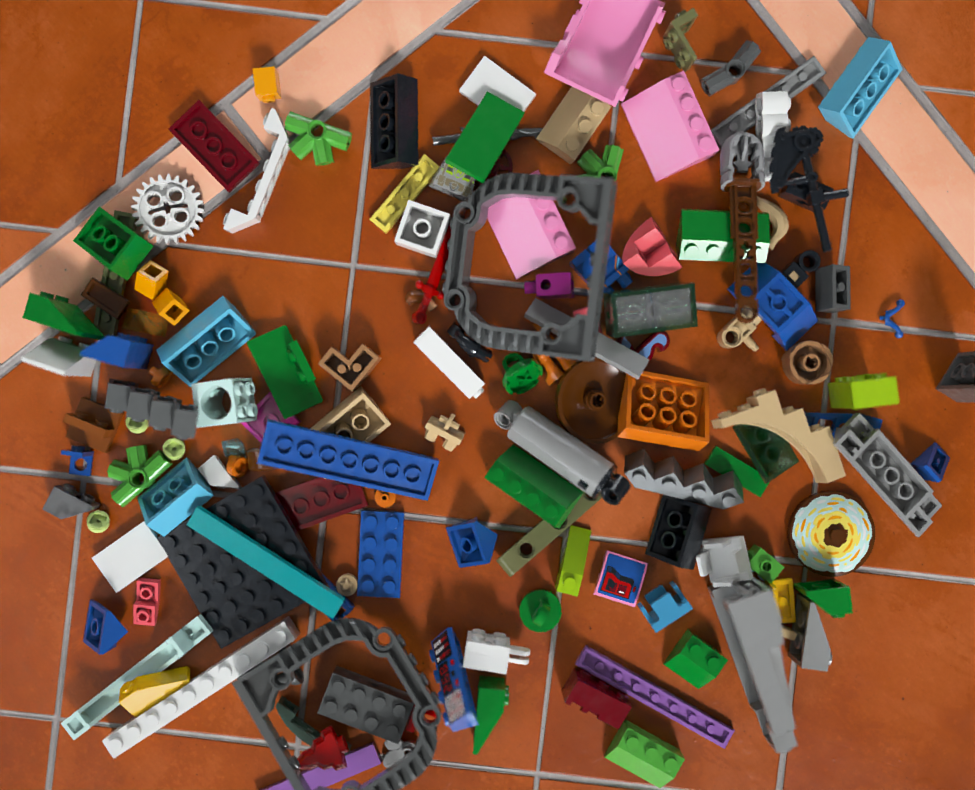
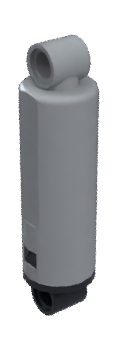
M508 400L494 414L495 423L500 428L508 430L507 437L592 498L596 499L601 494L603 500L610 505H618L630 490L629 481L624 476L615 474L618 468L616 465L532 407L527 406L522 409L517 402Z

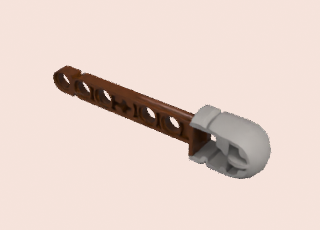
M738 132L728 137L721 146L720 175L722 177L720 183L721 190L729 192L730 233L731 239H733L734 286L737 299L735 301V315L738 321L747 324L751 323L758 315V299H755L758 293L756 239H758L757 191L765 187V162L763 144L759 138L751 133ZM734 167L737 173H747L748 168H751L752 176L750 178H733ZM738 204H747L749 206V211H740L738 209ZM739 224H747L750 231L748 233L741 232L738 227ZM742 245L749 249L746 253V259H742L744 257V249H740ZM740 266H749L751 269V274H742L740 271ZM748 286L752 291V295L744 296L740 291L741 287ZM743 307H748L752 310L751 318H746L741 314Z

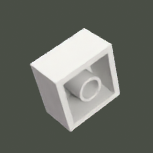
M408 200L394 242L398 246L436 258L451 219L450 214Z

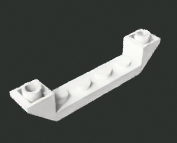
M273 108L265 115L263 128L268 134L276 136L278 139H275L272 143L271 157L264 163L263 177L257 181L255 197L250 200L247 206L248 214L246 215L231 209L230 213H227L224 217L223 229L232 234L261 221L290 149L288 146L291 143L289 135L284 129L285 126L280 115Z

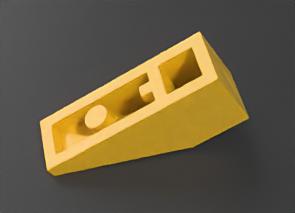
M185 666L138 676L132 681L126 682L120 688L118 703L136 718L190 683V668Z

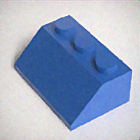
M118 333V337L109 335L82 350L80 355L123 368L147 369L154 345L147 343L148 339Z

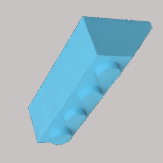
M868 37L818 106L824 119L849 138L855 137L903 70L891 41Z
M222 296L156 350L161 363L189 387H192L191 384L201 380L257 333L237 308Z

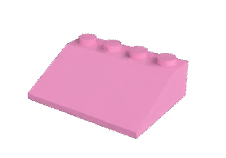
M684 71L658 82L621 103V107L655 182L711 158L719 151Z
M539 170L530 173L541 175ZM514 197L502 199L488 208V222L516 279L571 254L576 249L553 200Z

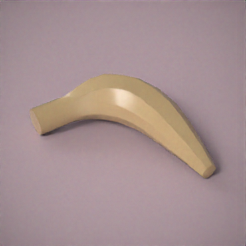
M757 196V207L762 212L769 213V219L772 223L773 230L770 236L769 249L773 250L777 242L784 237L789 229L788 217L779 206Z

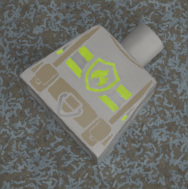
M446 156L430 182L429 187L467 202L473 192L475 179L445 163Z

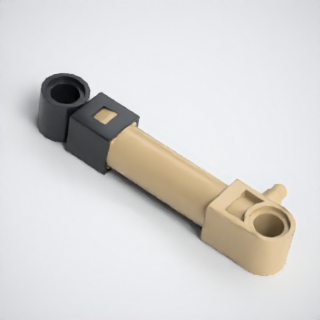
M812 250L802 252L795 256L793 262L787 264L780 272L797 289L809 277L807 273L818 269L821 263L820 256ZM804 257L810 261L809 268L803 264ZM748 307L741 312L746 318H751L753 314L752 310ZM735 315L718 332V344L728 349L737 347L744 342L756 352L759 346L749 335L757 328L756 326L762 319L757 315L751 323L744 324L738 321ZM727 332H731L734 335L732 343L726 340Z

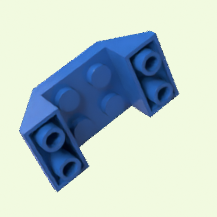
M757 263L758 293L755 299H758V316L774 332L771 336L787 351L818 322L811 304L780 271L766 263ZM750 267L743 273L744 275L751 274ZM732 283L727 290L735 297V286ZM748 286L741 287L740 291L744 296L752 295V291Z

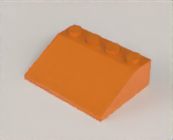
M643 371L639 379H636L626 373L618 415L617 437L700 451L709 443V383Z

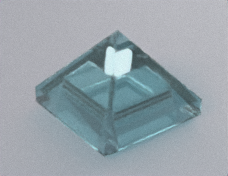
M235 438L222 441L221 444L225 457L239 455L246 458L245 446L241 440Z

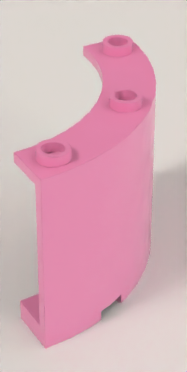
M580 0L579 3L582 4L581 10L577 9L575 15L573 14L565 30L563 40L559 41L553 51L544 73L616 107L618 101L623 102L629 90L625 87L634 68L639 69L644 59L640 55L656 22L661 24L666 11L662 10L665 3L660 0Z

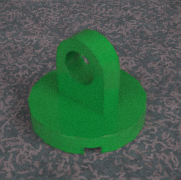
M510 353L502 361L506 372L502 383L509 394H523L531 390L539 382L538 377L543 375V367L536 359H523L518 353ZM518 361L512 367H508L511 362Z
M546 589L528 592L522 598L519 606L520 618L523 624L529 630L535 632H547L553 629L559 623L562 615L561 604L557 596Z

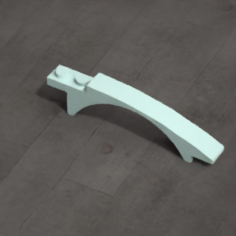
M199 614L64 720L61 725L73 740L77 739L120 705L118 703L119 693L123 684L132 681L138 676L163 671L214 630L205 618Z

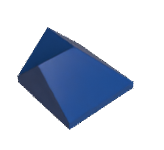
M477 517L446 527L459 568L490 563L498 534L480 524Z
M90 600L83 642L99 655L105 654L115 648L117 642L128 631L110 610L97 601Z

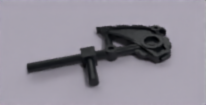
M796 126L788 133L785 131L786 127L778 128L773 141L776 144L771 149L770 158L773 159L769 166L770 174L772 173L770 178L771 194L778 193L779 189H782L785 185H808L809 193L805 196L808 208L813 207L823 253L830 252L832 248L822 204L825 201L848 197L849 190L847 188L823 192V189L818 190L816 183L818 175L814 172L811 158L813 154H817L819 151L818 147H820L824 139L822 132L817 127ZM802 159L805 176L795 177L787 181L791 172Z

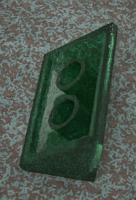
M733 425L732 428L765 484L799 462L789 442L776 433L753 425Z

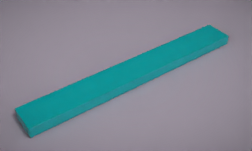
M200 505L196 507L187 523V526L332 619L336 616L346 599Z

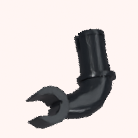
M454 321L447 330L448 334L456 339L469 357H476L487 363L489 361L488 358L491 359L493 356L492 351L467 337L461 325L458 326Z

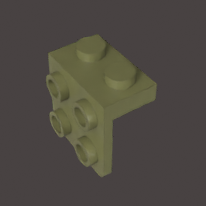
M694 8L688 12L682 10L675 15L674 20L670 22L663 35L665 47L667 50L672 51L675 56V64L679 69L682 68L684 72L688 71L697 59L695 52L684 35L690 30L698 17Z

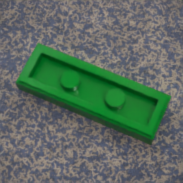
M714 446L704 463L721 475L734 471L743 488L758 497L762 496L771 481V478L717 446Z

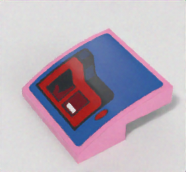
M607 550L593 594L635 607L648 563Z

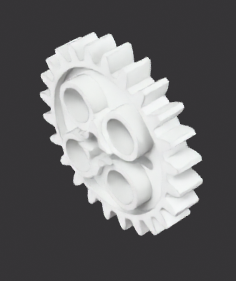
M158 174V181L150 177L151 184L149 185L142 182L145 189H136L140 196L132 197L137 204L131 205V208L137 211L132 214V217L139 219L135 223L136 226H143L141 229L142 234L149 232L148 238L150 240L156 236V241L159 244L162 239H165L167 245H169L171 239L178 244V238L180 237L186 242V234L193 237L192 229H200L196 222H203V218L199 215L205 214L204 209L198 208L204 205L202 200H197L201 196L199 192L193 193L196 189L195 186L187 187V179L180 183L178 175L172 180L170 174H167L164 180ZM174 193L182 194V198L179 201L171 200V196ZM158 197L160 202L158 205L152 206L149 204L150 199ZM185 204L188 205L186 208H178ZM166 206H170V207H171V209H170V212H171V213H169V214L166 213V211H165V210H166ZM150 211H159L152 215L149 214ZM181 213L187 215V219L184 222L176 221V217ZM157 218L165 219V224L161 227L155 226L154 223Z

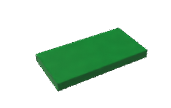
M487 92L448 154L445 163L484 183L524 117L525 112Z

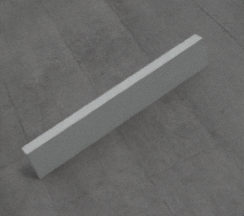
M813 56L764 92L787 91L788 97L792 99L824 76L826 71L816 57ZM756 98L711 129L720 150L728 137L734 133L746 132L755 125Z
M537 298L534 299L524 315V318L541 327L547 323L564 325L573 319ZM553 328L550 332L558 336L557 329ZM598 332L595 356L630 376L639 379L649 359Z

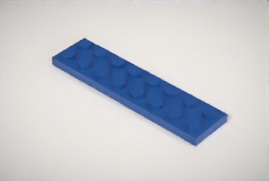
M268 419L257 463L428 501L439 459Z

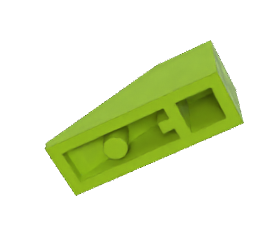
M570 525L555 584L557 592L578 597L591 536L590 529Z

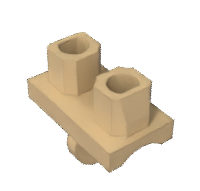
M453 413L449 418L443 415L439 419L431 416L425 426L424 438L435 442L439 435L445 438L442 445L443 448L452 452L457 445H460L465 432L458 429L460 424L453 421L455 417Z

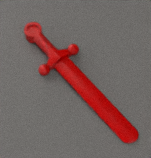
M450 224L426 285L420 280L415 283L416 288L422 289L424 293L418 311L412 314V321L415 324H424L427 321L426 311L432 296H436L439 300L444 299L443 292L437 291V287L449 256L447 244L448 240L451 239L452 230L450 229Z

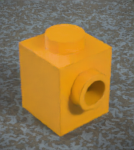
M274 66L253 68L255 95L264 103H273L276 101L275 99H281L280 79Z
M151 260L148 261L137 271L134 290L154 300L166 289L169 271Z
M168 288L152 302L158 314L174 326L190 311L184 301Z

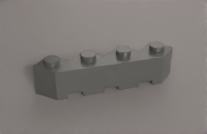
M110 378L105 409H110L109 411L113 413L127 411L126 417L131 418L132 421L144 422V420H149L148 426H152L155 430L165 431L166 429H171V435L180 440H188L195 437L199 413L198 406L193 404L188 406L182 405V400L172 396H160V392L148 387L138 388L139 384L135 382Z
M645 449L625 456L624 473L635 488L720 509H727L744 503L743 486L734 471L713 478L704 463L683 470L674 456L656 463L652 461Z

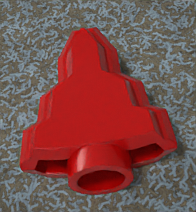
M331 725L321 730L320 736L313 740L311 748L304 750L297 758L300 763L299 769L310 770L320 767L323 770L333 768L337 771L347 768L345 753L349 752V747L344 735L337 736Z

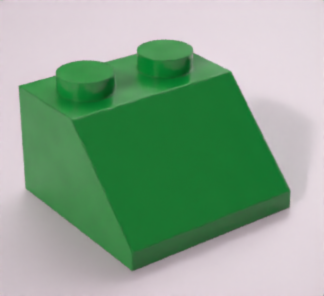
M836 579L793 583L794 589L813 601L818 608L833 618H843L845 614L853 613L851 590L848 585Z
M687 629L663 664L699 689L717 677L728 659L720 651Z

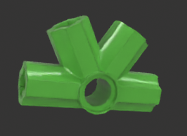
M291 111L285 120L284 129L299 135L288 146L300 160H303L313 151L316 166L334 163L332 147L347 151L352 140L351 132ZM322 126V135L314 136L315 128Z
M606 145L601 160L589 149L577 161V164L586 174L578 176L601 178L602 175H608L616 180L624 150L616 145Z
M147 445L126 448L128 463L117 459L113 460L107 470L108 477L122 482L111 492V498L115 503L125 507L145 488L152 486L155 479L172 465L171 460L165 457L163 451L158 450L149 458ZM141 473L144 476L143 483L139 481Z

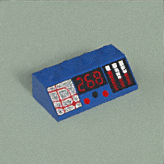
M449 627L431 641L432 649L429 650L432 663L435 662L437 670H434V677L436 683H440L441 691H438L441 705H445L446 712L443 713L444 723L453 732L479 725L467 671L463 667L460 641L452 627Z

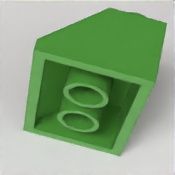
M626 719L623 721L604 755V758L658 788L663 787L675 778L685 760L680 749Z

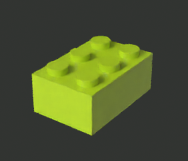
M887 373L837 377L835 382L828 383L831 408L859 409L899 404L896 376L887 377Z

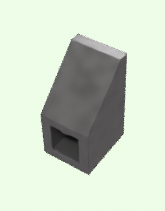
M65 483L54 486L42 510L59 519H65L97 509L101 504L95 501V497L85 493L81 494L76 491V487Z

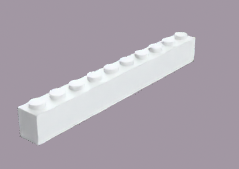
M289 616L191 679L190 683L138 717H133L112 731L102 740L103 744L113 759L295 641L300 635L299 630Z

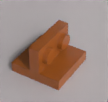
M81 397L75 413L65 414L63 422L70 424L65 437L103 453H108L124 413L110 412V409H105V405L86 397Z

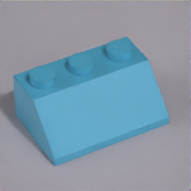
M186 457L137 499L146 525L160 535L166 536L187 517L191 516L197 506H202L214 495L209 483Z

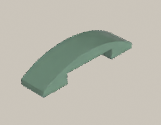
M282 696L276 704V709L281 719L298 738L312 746L313 740L320 736V732L297 717L296 713L299 707ZM347 741L350 750L352 744Z

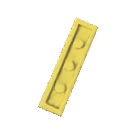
M424 154L419 159L418 165L409 171L371 216L370 221L387 234L404 214L408 200H416L432 181L440 166Z

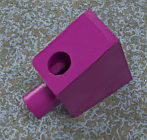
M571 272L537 274L535 281H524L525 294L536 293L539 299L574 298V277ZM551 283L550 288L544 290L545 284Z

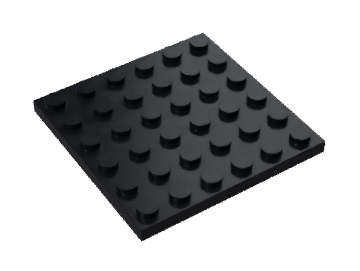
M265 475L206 509L330 588ZM189 519L175 527L166 536L161 535L157 538L199 612L214 630L212 634L221 649L306 602L187 526Z

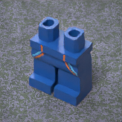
M596 241L569 263L586 284L588 276L592 275L593 266L590 265L591 253L595 252ZM610 245L603 299L607 302L617 295L610 286L613 282L617 281L622 289L633 282L627 272L629 268L623 264L621 258Z

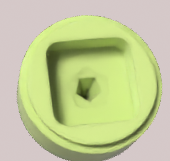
M127 417L125 423L132 433L138 434L148 428L149 420L136 422Z
M170 438L163 444V453L169 460H178L185 454V445L180 439Z
M102 510L93 511L87 517V527L94 533L104 532L110 525L109 515Z

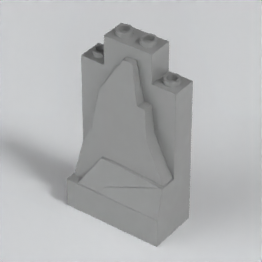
M754 577L749 581H739L733 586H707L749 706L756 713L763 736L776 753H787L793 747L798 746L793 732L796 726L791 707L792 698L785 676L780 645L784 644L781 616L772 590Z

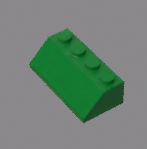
M681 209L675 248L679 260L734 262L733 239H731L730 211ZM757 212V263H766L770 245L769 213ZM739 224L738 227L741 232L748 233L750 231L747 224ZM742 245L740 248L744 249V257L742 259H746V253L749 249Z
M514 444L496 459L484 477L555 528L562 526L584 493Z

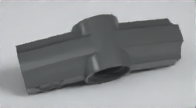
M746 40L727 65L700 80L704 93L710 97L727 86L736 84L761 53L759 46L753 41ZM729 69H735L738 75H732Z

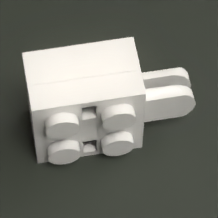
M473 629L467 632L463 667L507 674L508 662L523 665L529 664V658L526 656H530L531 650L526 647L510 645V637H506L504 633L494 632V634H487L484 630Z

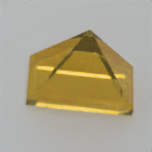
M127 308L122 329L165 337L168 321L156 313Z

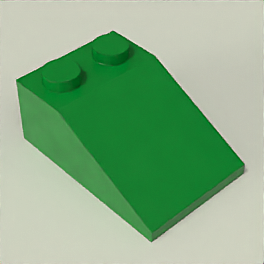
M101 207L97 208L73 240L105 267L127 281L153 247L152 244Z
M43 291L40 292V295L29 294L22 318L81 337L96 340L105 338L77 305L68 303L69 298L56 295L54 299L53 294Z
M479 675L476 706L479 725L474 727L473 754H478L502 716L504 705L509 703V685H505V678Z

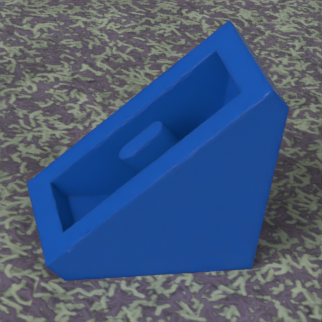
M935 442L910 465L924 480L940 482L950 457Z

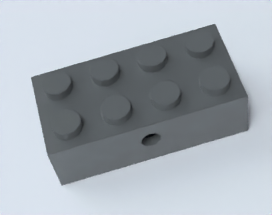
M336 666L317 713L399 744L414 702L405 691Z

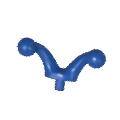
M899 299L896 302L897 306L886 311L885 316H880V320H885V326H890L896 330L894 334L896 338H902L904 335L899 326L890 320V317L905 305V301Z

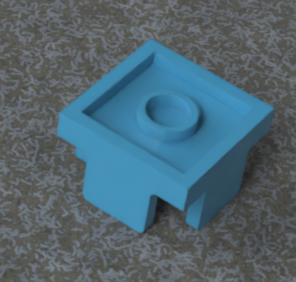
M674 581L669 582L676 593L673 597L662 585L645 594L644 597L652 608V611L649 613L641 602L637 604L656 633L693 609Z

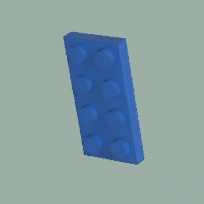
M361 510L357 596L401 597L405 512Z

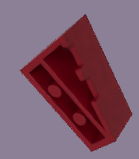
M574 668L561 689L564 703L571 705L574 702L581 706L580 710L587 714L589 711L596 715L597 719L619 729L632 708L628 700L629 697L621 691L614 692L610 689V685L602 680L597 682L592 679V675L583 669L579 671Z

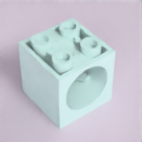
M231 378L191 384L194 405L199 407L197 428L257 420L258 408L255 404V385L252 382V378ZM225 391L229 393L232 401L231 410L228 414L222 405V397Z

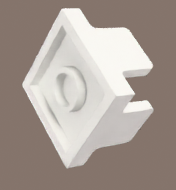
M744 535L702 540L703 552L696 555L699 574L701 577L709 574L713 587L733 586L739 581L753 579Z

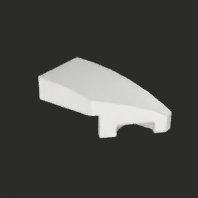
M213 455L198 468L211 486L218 488H242L237 479L227 472L226 467L216 455Z

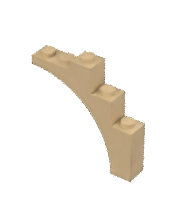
M766 388L753 391L754 396L746 398L747 404L738 406V411L732 413L731 410L717 414L719 418L711 420L714 429L746 424L776 433L800 453L810 468L816 483H829L846 476L838 450L833 445L834 438L830 426L820 427V424L808 426L803 408L794 409L793 406L782 409L776 390L767 391Z

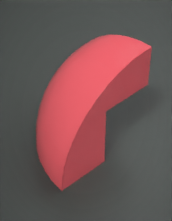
M652 217L638 227L625 245L622 255L623 264L635 273L645 276H662L683 268L676 253L665 239V235Z

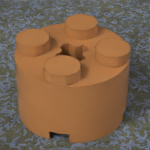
M815 341L795 343L785 351L781 359L785 375L796 384L820 383L829 376L833 366V356L828 347ZM806 359L810 362L807 366L805 365Z

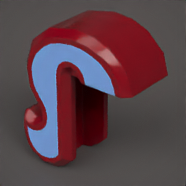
M654 331L636 349L622 334L617 337L616 342L650 361L653 358L655 348L657 352L667 349L670 344V337L665 331Z

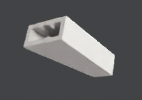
M430 327L414 341V344L469 399L472 396L476 399L484 391L482 387L485 383Z

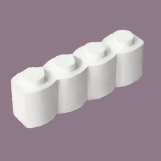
M787 91L761 92L756 94L755 132L756 137L763 144L765 182H770L772 173L770 174L769 166L773 159L770 157L771 149L776 144L773 143L778 128L786 127L785 131L788 133L791 129V121L788 119L787 114L791 107V98L788 97Z

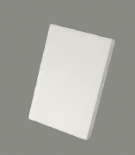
M486 56L482 58L459 90V93L477 106H479L485 94L489 92L525 112L536 97V93Z
M145 521L92 557L116 593L168 557L157 539V534L146 525Z

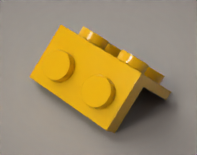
M774 579L771 584L765 581V585L772 590L780 612L781 623L796 622L793 579Z

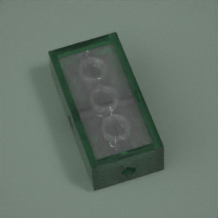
M678 282L603 292L607 336L619 338L698 326L695 283Z

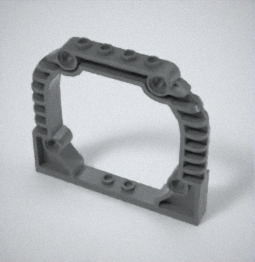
M505 173L486 180L476 191L472 192L467 202H460L456 205L453 217L450 220V229L452 231L451 239L448 240L447 244L449 256L445 263V272L447 274L442 292L444 294L445 306L454 311L458 323L470 338L483 346L494 349L595 361L618 183L613 178L572 175L552 176ZM570 195H574V203L567 205V198ZM514 197L557 200L562 209L571 213L580 211L590 224L598 226L595 252H592L590 257V265L593 266L592 275H589L587 280V287L590 288L587 315L577 314L564 325L547 323L541 328L540 332L503 328L490 324L476 312L477 296L475 291L469 286L475 232L486 223L490 206L502 199ZM470 209L471 214L469 218L465 219V212ZM457 295L460 296V303L458 305L455 304V297ZM553 328L558 331V336L555 340L550 337V331Z
M341 618L330 621L232 683L293 789L311 790L299 770L300 763L294 755L291 756L286 739L283 736H279L267 714L274 709L279 690H284L293 683L295 669L333 645L346 640L364 641L373 655L387 657L414 702L413 723L419 736L414 747L402 759L367 782L360 784L358 781L349 780L343 784L341 789L318 786L313 790H400L426 770L435 754L437 725L441 721L439 697L435 691L431 693L427 686L429 680L424 672L419 673L416 665H418V662L412 653L408 654L405 650L406 642L401 634L396 635L394 630L388 626L377 628L367 621L356 618ZM387 633L390 636V642L382 644L378 639L379 634ZM278 672L286 674L287 681L285 683L278 681ZM427 710H434L437 716L433 720H428L424 713Z

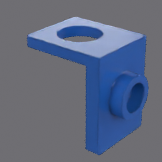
M72 445L71 449L61 450V455L71 456L69 474L91 476L94 451L85 450V446ZM80 458L87 462V467L83 471L78 470L75 465L76 461Z

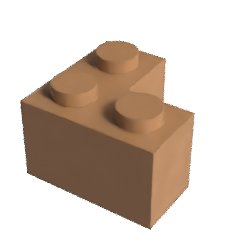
M362 344L350 359L336 348L331 347L318 364L349 390L355 391L382 358L369 347Z

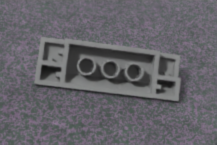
M855 413L841 428L836 427L833 445L916 537H920L933 523L930 518L942 507L941 503L933 496V489L879 429H874L860 413Z

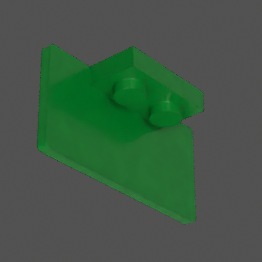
M286 325L247 342V346L284 419L292 417L323 401L314 382L316 378L298 341L293 340Z

